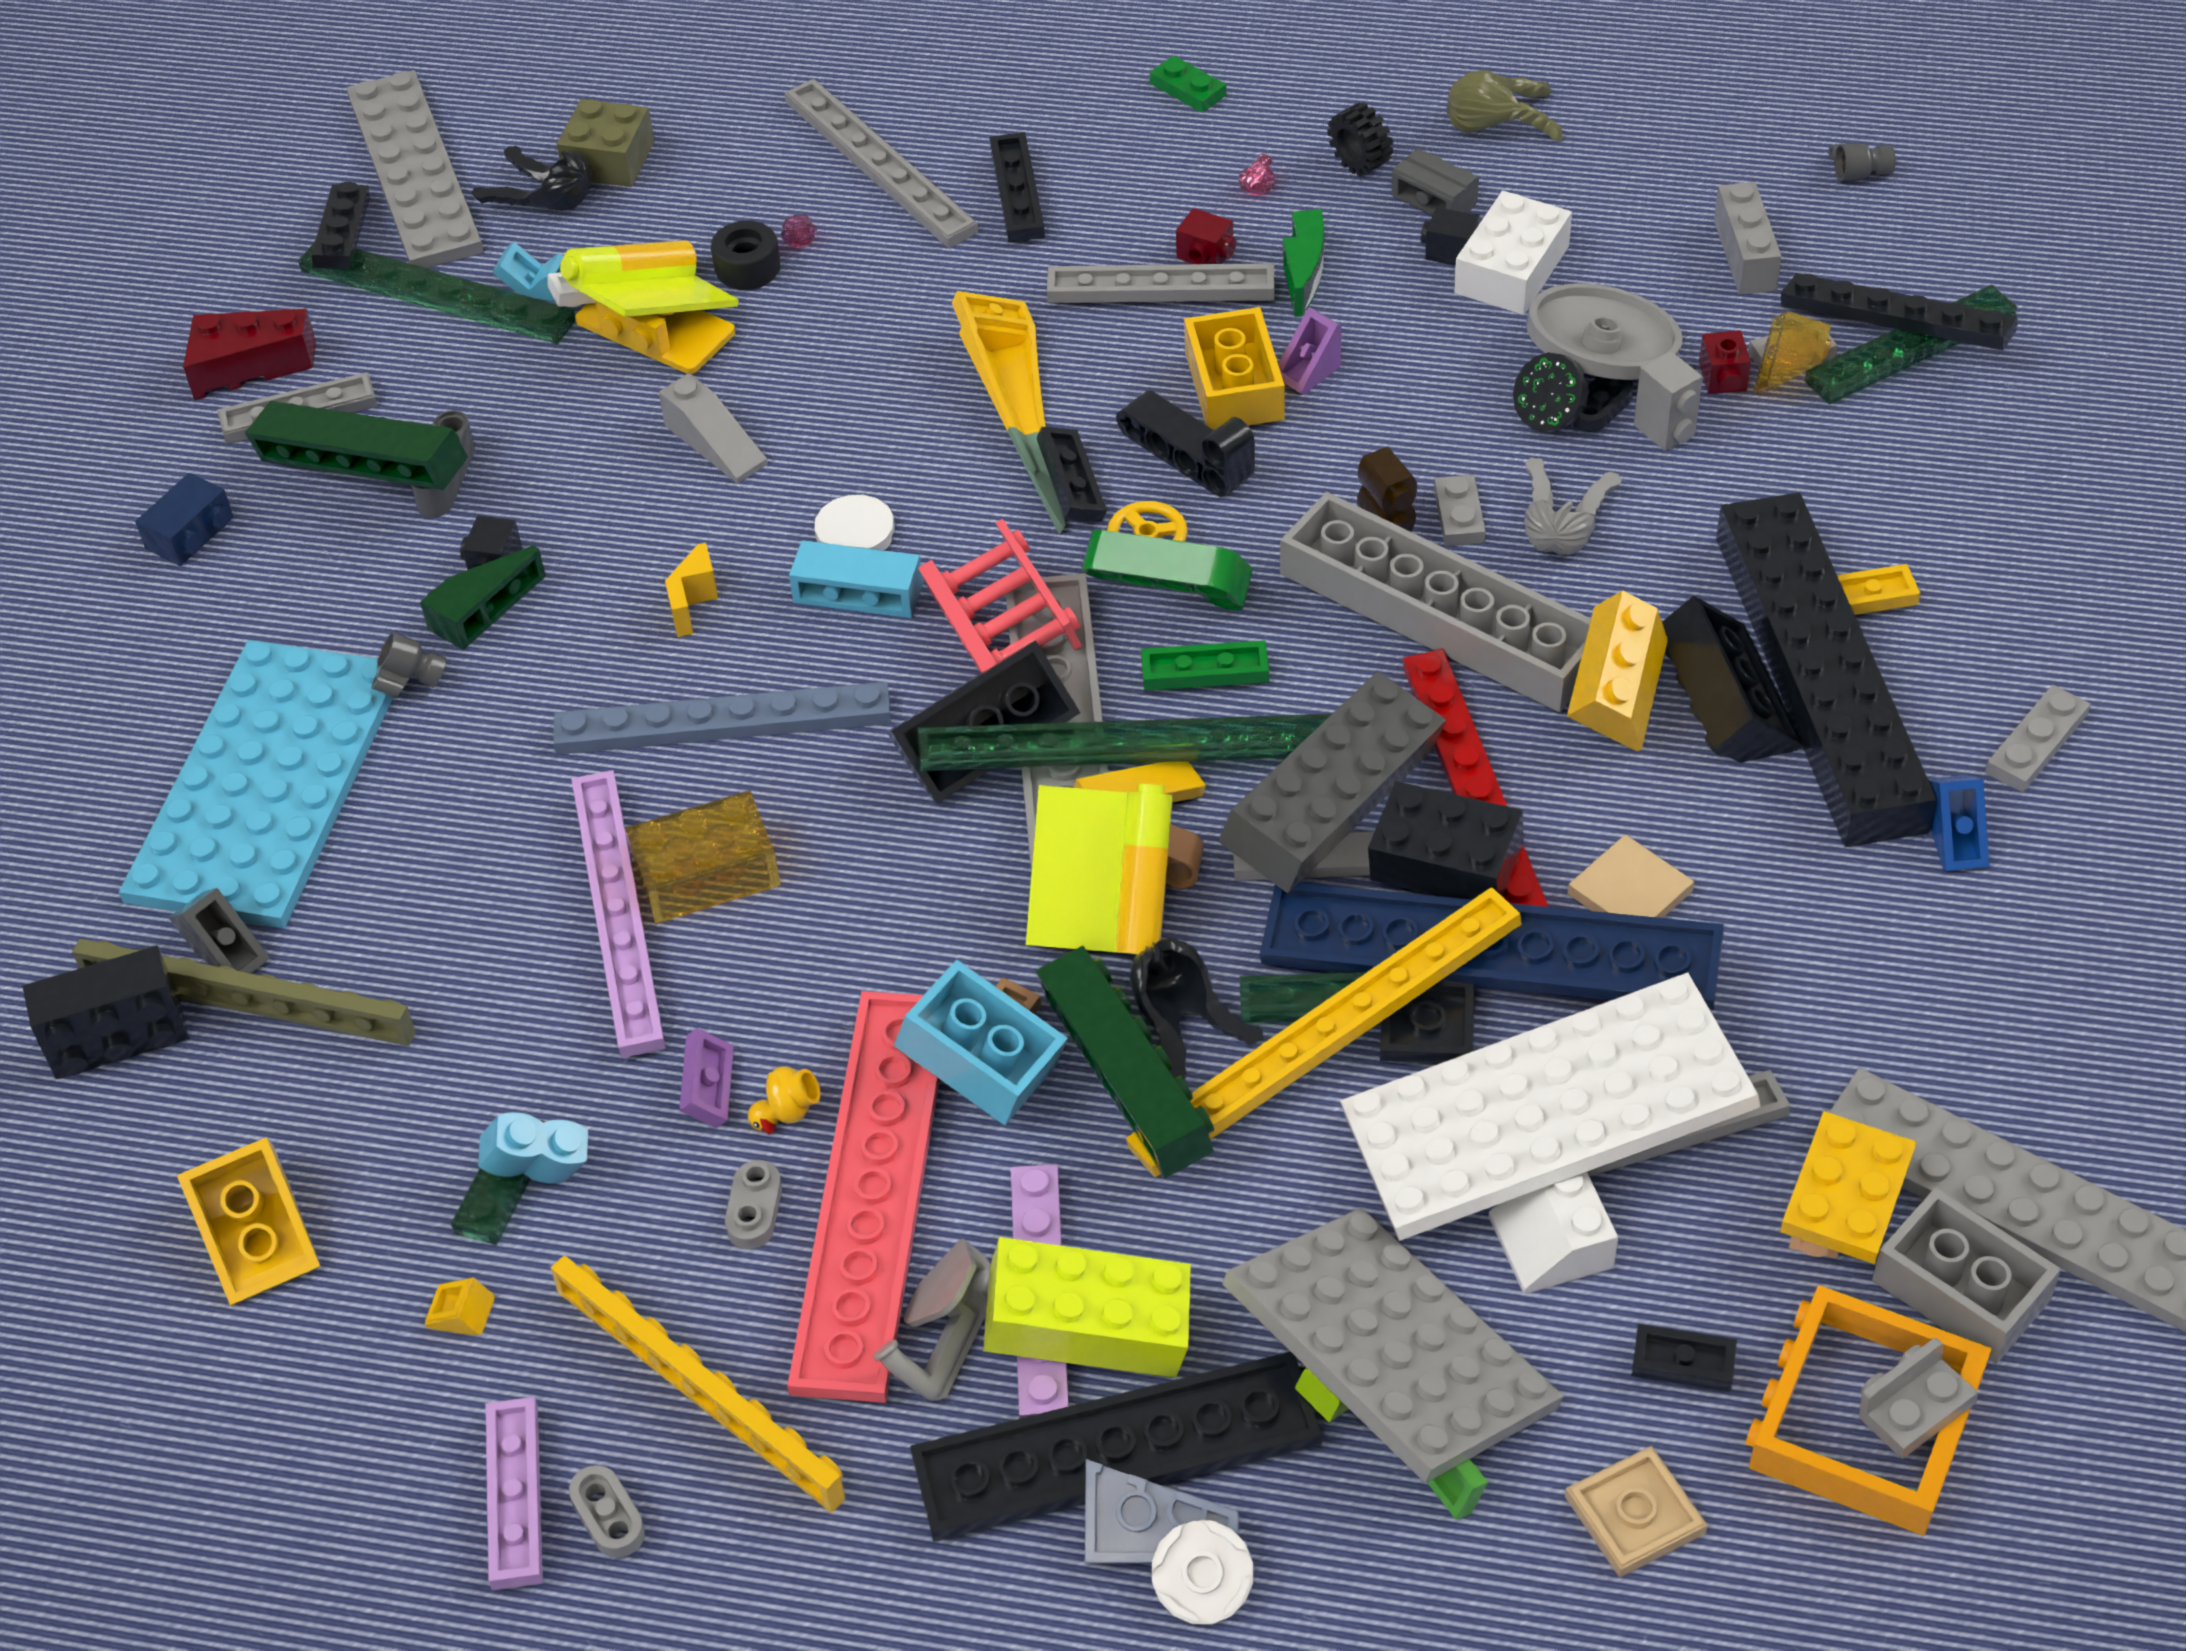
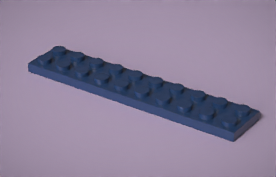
M1306 883L1297 884L1287 894L1275 885L1260 950L1261 964L1365 974L1472 901V899ZM1509 903L1520 913L1522 925L1442 979L1474 984V986L1614 1000L1688 972L1709 1010H1714L1724 924Z

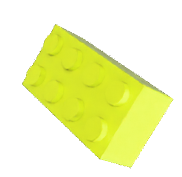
M999 1237L989 1268L983 1351L1176 1378L1188 1350L1191 1264Z

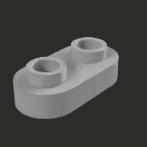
M754 1160L747 1162L734 1175L725 1216V1226L729 1240L735 1246L742 1249H755L763 1246L771 1239L774 1232L782 1193V1183L778 1169L768 1161ZM763 1178L759 1182H751L754 1179ZM748 1216L755 1217V1219H753L750 1222L742 1221V1219Z
M600 1465L588 1466L576 1473L569 1485V1496L573 1508L597 1548L604 1555L613 1558L626 1557L634 1553L644 1540L645 1529L640 1513L616 1474L611 1469ZM594 1494H605L604 1497L598 1501L589 1500L591 1496H593ZM618 1531L628 1532L626 1536L620 1539L612 1538Z

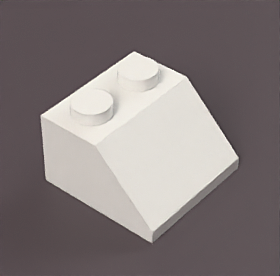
M1587 1172L1500 1203L1489 1211L1491 1224L1523 1294L1614 1268L1618 1236Z

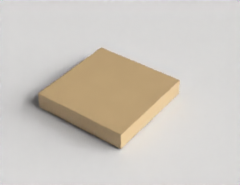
M1625 834L1568 884L1567 894L1591 911L1664 918L1693 891L1694 881Z
M1652 1446L1567 1487L1565 1491V1498L1619 1578L1705 1535L1708 1525Z

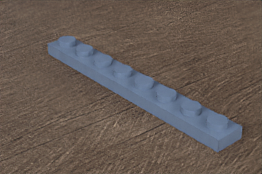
M888 681L554 712L553 744L556 755L891 724Z

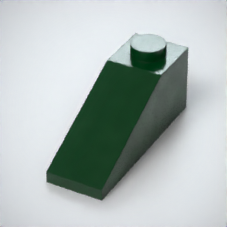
M533 545L448 577L436 589L430 591L420 602L427 629L462 650L467 648L546 577L539 548Z

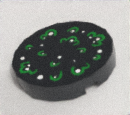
M1548 352L1535 356L1522 367L1515 380L1513 390L1515 410L1522 422L1532 429L1554 433L1562 431L1560 429L1565 428L1567 425L1571 426L1579 419L1586 407L1589 394L1588 381H1585L1582 373L1584 371L1579 363L1569 356Z

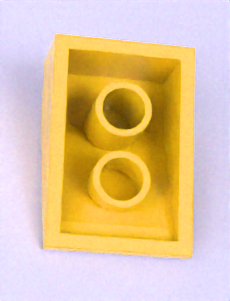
M267 1137L177 1175L230 1306L321 1267L275 1148Z

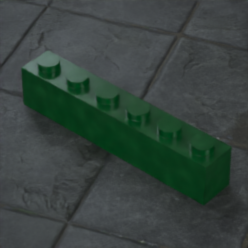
M270 401L245 432L261 461L438 490L446 488L468 458L453 428Z
M1081 946L1037 969L1036 973L1046 1000L1164 1179L1214 1153L1209 1133L1214 1131V1126L1207 1112L1202 1106L1193 1107L1190 1102L1193 1100V1096L1187 1083L1181 1075L1174 1078L1169 1072L1172 1070V1065L1164 1049L1160 1045L1152 1047L1149 1042L1152 1040L1148 1027L1140 1015L1134 1018L1131 1016L1129 1011L1132 1008L1120 986L1114 989L1109 983L1112 982V978L1102 959L1099 957L1093 960L1085 947Z

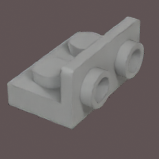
M1936 1337L1922 1347L1920 1345L1911 1347L1901 1357L1897 1366L1885 1375L1881 1372L1875 1374L1864 1384L1861 1390L1859 1419L1901 1459L1905 1458L1977 1403L1978 1392L1942 1359L1944 1344Z

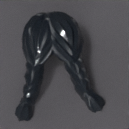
M508 146L504 150L506 160L511 162L519 172L523 171L528 177L532 176L536 181H541V187L532 192L512 187H475L470 194L482 204L495 201L499 204L508 203L511 206L518 203L522 206L529 204L534 207L551 210H572L580 205L587 195V191L592 184L591 177L593 172L586 157L577 151H562V159L552 166H546L532 158L525 157L520 147Z
M1173 938L1160 939L1157 943L1152 942L1151 947L1146 946L1145 950L1141 951L1134 958L1130 972L1131 989L1140 1012L1155 1028L1156 1034L1160 1038L1161 1047L1164 1049L1172 1065V1070L1169 1072L1174 1078L1178 1075H1181L1184 1080L1186 1078V1048L1183 1045V1039L1180 1036L1181 1030L1178 1026L1182 1014L1202 1016L1214 1029L1221 1031L1227 1036L1236 1037L1239 1041H1244L1248 1047L1263 1040L1262 1029L1258 1026H1249L1246 1023H1242L1236 1015L1230 1013L1228 1008L1219 1002L1217 995L1212 990L1210 976L1205 963L1194 947L1184 941Z

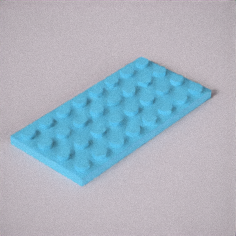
M248 640L119 890L123 903L178 911L203 891L218 888L243 922L285 929L393 700V697L371 688L377 673L378 659Z

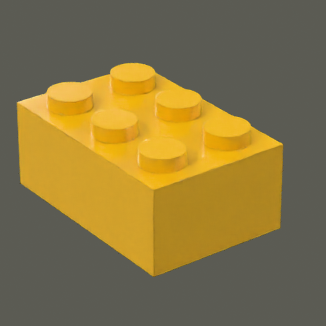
M1256 307L1184 318L1185 354L1206 426L1216 430L1231 417L1240 418L1247 425L1284 420L1285 385L1261 308Z

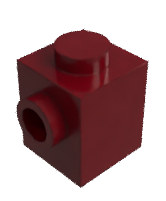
M1193 208L1176 229V256L1179 260L1191 264H1223L1226 259H1230L1234 254L1237 241L1233 237V220Z
M1741 330L1702 334L1699 365L1708 394L1747 391L1751 360Z

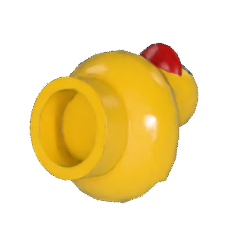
M788 1066L775 1068L772 1072L768 1073L766 1080L768 1100H758L751 1105L748 1110V1121L754 1129L765 1131L769 1135L775 1132L778 1121L787 1124L799 1122L808 1112L809 1106L818 1103L820 1100V1087L814 1074L808 1069L797 1071Z

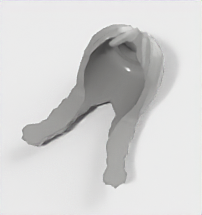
M1530 457L1525 464L1527 474L1530 475L1532 481L1533 502L1525 510L1524 518L1525 533L1529 538V542L1537 550L1544 551L1545 553L1555 552L1559 555L1574 554L1587 544L1591 533L1596 528L1595 515L1599 511L1600 504L1604 501V496L1608 492L1617 489L1622 479L1617 473H1604L1600 480H1597L1588 488L1582 501L1576 507L1575 512L1570 511L1573 503L1569 501L1555 513L1552 509L1553 494L1551 484L1544 471L1543 459Z

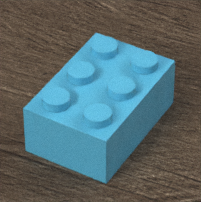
M956 960L905 1015L894 1047L1005 1126L1055 1068L1068 1038L959 960Z

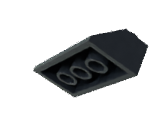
M1694 595L1662 621L1668 639L1665 654L1673 661L1678 671L1676 679L1680 686L1688 692L1692 701L1690 709L1694 716L1703 724L1707 733L1705 741L1714 753L1719 756L1724 754L1742 763L1798 751L1804 746L1742 622Z
M1035 640L892 728L887 734L909 769L934 802L938 804L1081 712Z

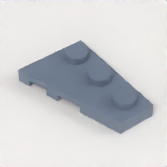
M1086 1459V1564H1152L1160 1541L1173 1528L1191 1521L1212 1520L1231 1528L1239 1536V1514L1237 1510L1149 1482L1146 1479L1126 1474Z

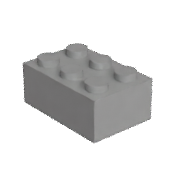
M1935 1187L1881 1247L1872 1281L1947 1332L1992 1348L1989 1360L1997 1364L2051 1301L2061 1268Z

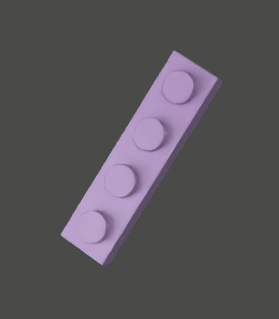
M535 1397L485 1403L489 1584L492 1590L543 1584L538 1405Z

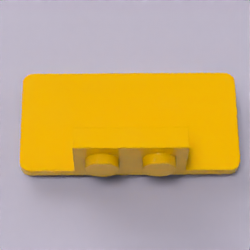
M595 300V303L586 304L575 315L577 325L686 374L696 373L735 335L734 324L703 310L674 312V315L665 316L653 314L624 317Z

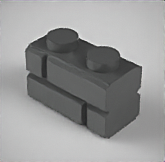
M1416 148L1409 154L1406 160L1401 161L1392 172V196L1433 216L1436 207L1468 213L1476 206L1478 201L1479 178L1467 169L1458 168L1444 161L1440 156L1431 155L1419 148Z

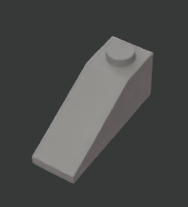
M690 373L658 392L665 426L737 484L768 465L765 455L715 393Z

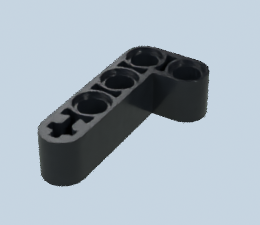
M1145 391L1116 414L1117 424L1125 436L1214 495L1225 497L1254 474V435L1249 426L1240 418L1231 417L1216 430H1213L1153 391Z

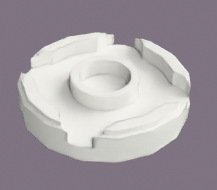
M847 495L834 499L825 505L815 518V536L817 542L885 550L892 542L891 536L895 531L894 516L888 505L878 498L867 495Z
M1212 1520L1191 1521L1173 1528L1160 1541L1152 1560V1583L1159 1601L1174 1617L1190 1624L1213 1625L1232 1617L1246 1602L1253 1585V1561L1245 1542L1231 1528Z

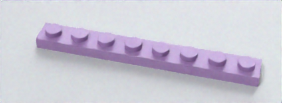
M614 770L571 778L620 1056L624 1058L666 1049Z

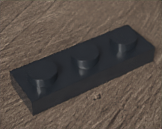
M1041 426L1036 439L1065 519L1102 522L1107 509L1078 430Z

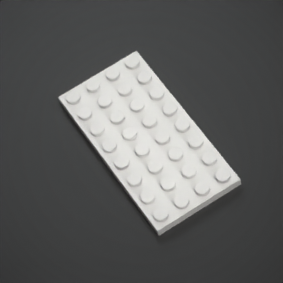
M1688 972L1340 1100L1345 1117L1399 1241L1761 1107L1757 1091Z

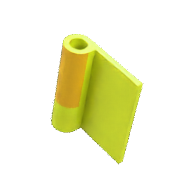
M686 240L573 248L566 251L560 263L561 274L570 286L624 317L653 314L665 316L674 315V312L738 307L739 299L695 276L696 253L692 244Z
M1139 783L1137 792L1038 786L1025 945L1077 949L1084 946L1086 950L1139 954L1145 950L1146 946L1151 947L1152 942L1157 943L1161 939L1173 795L1164 794V785Z

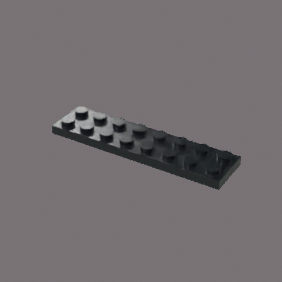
M1290 1351L911 1445V1456L933 1542L1084 1505L1086 1459L1111 1469L1146 1479L1149 1482L1163 1485L1322 1445V1434L1313 1407L1295 1389L1301 1376L1295 1355Z

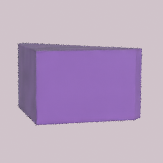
M1308 307L1278 363L1283 382L1301 394H1306L1341 367V325L1311 307Z

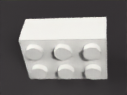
M1502 190L1456 258L1454 293L1524 315L1569 247L1572 211Z

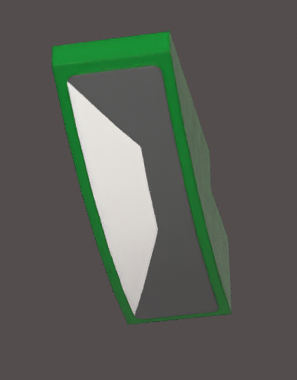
M1322 209L1292 212V237L1283 238V270L1294 317L1303 316L1319 287L1324 262V222Z

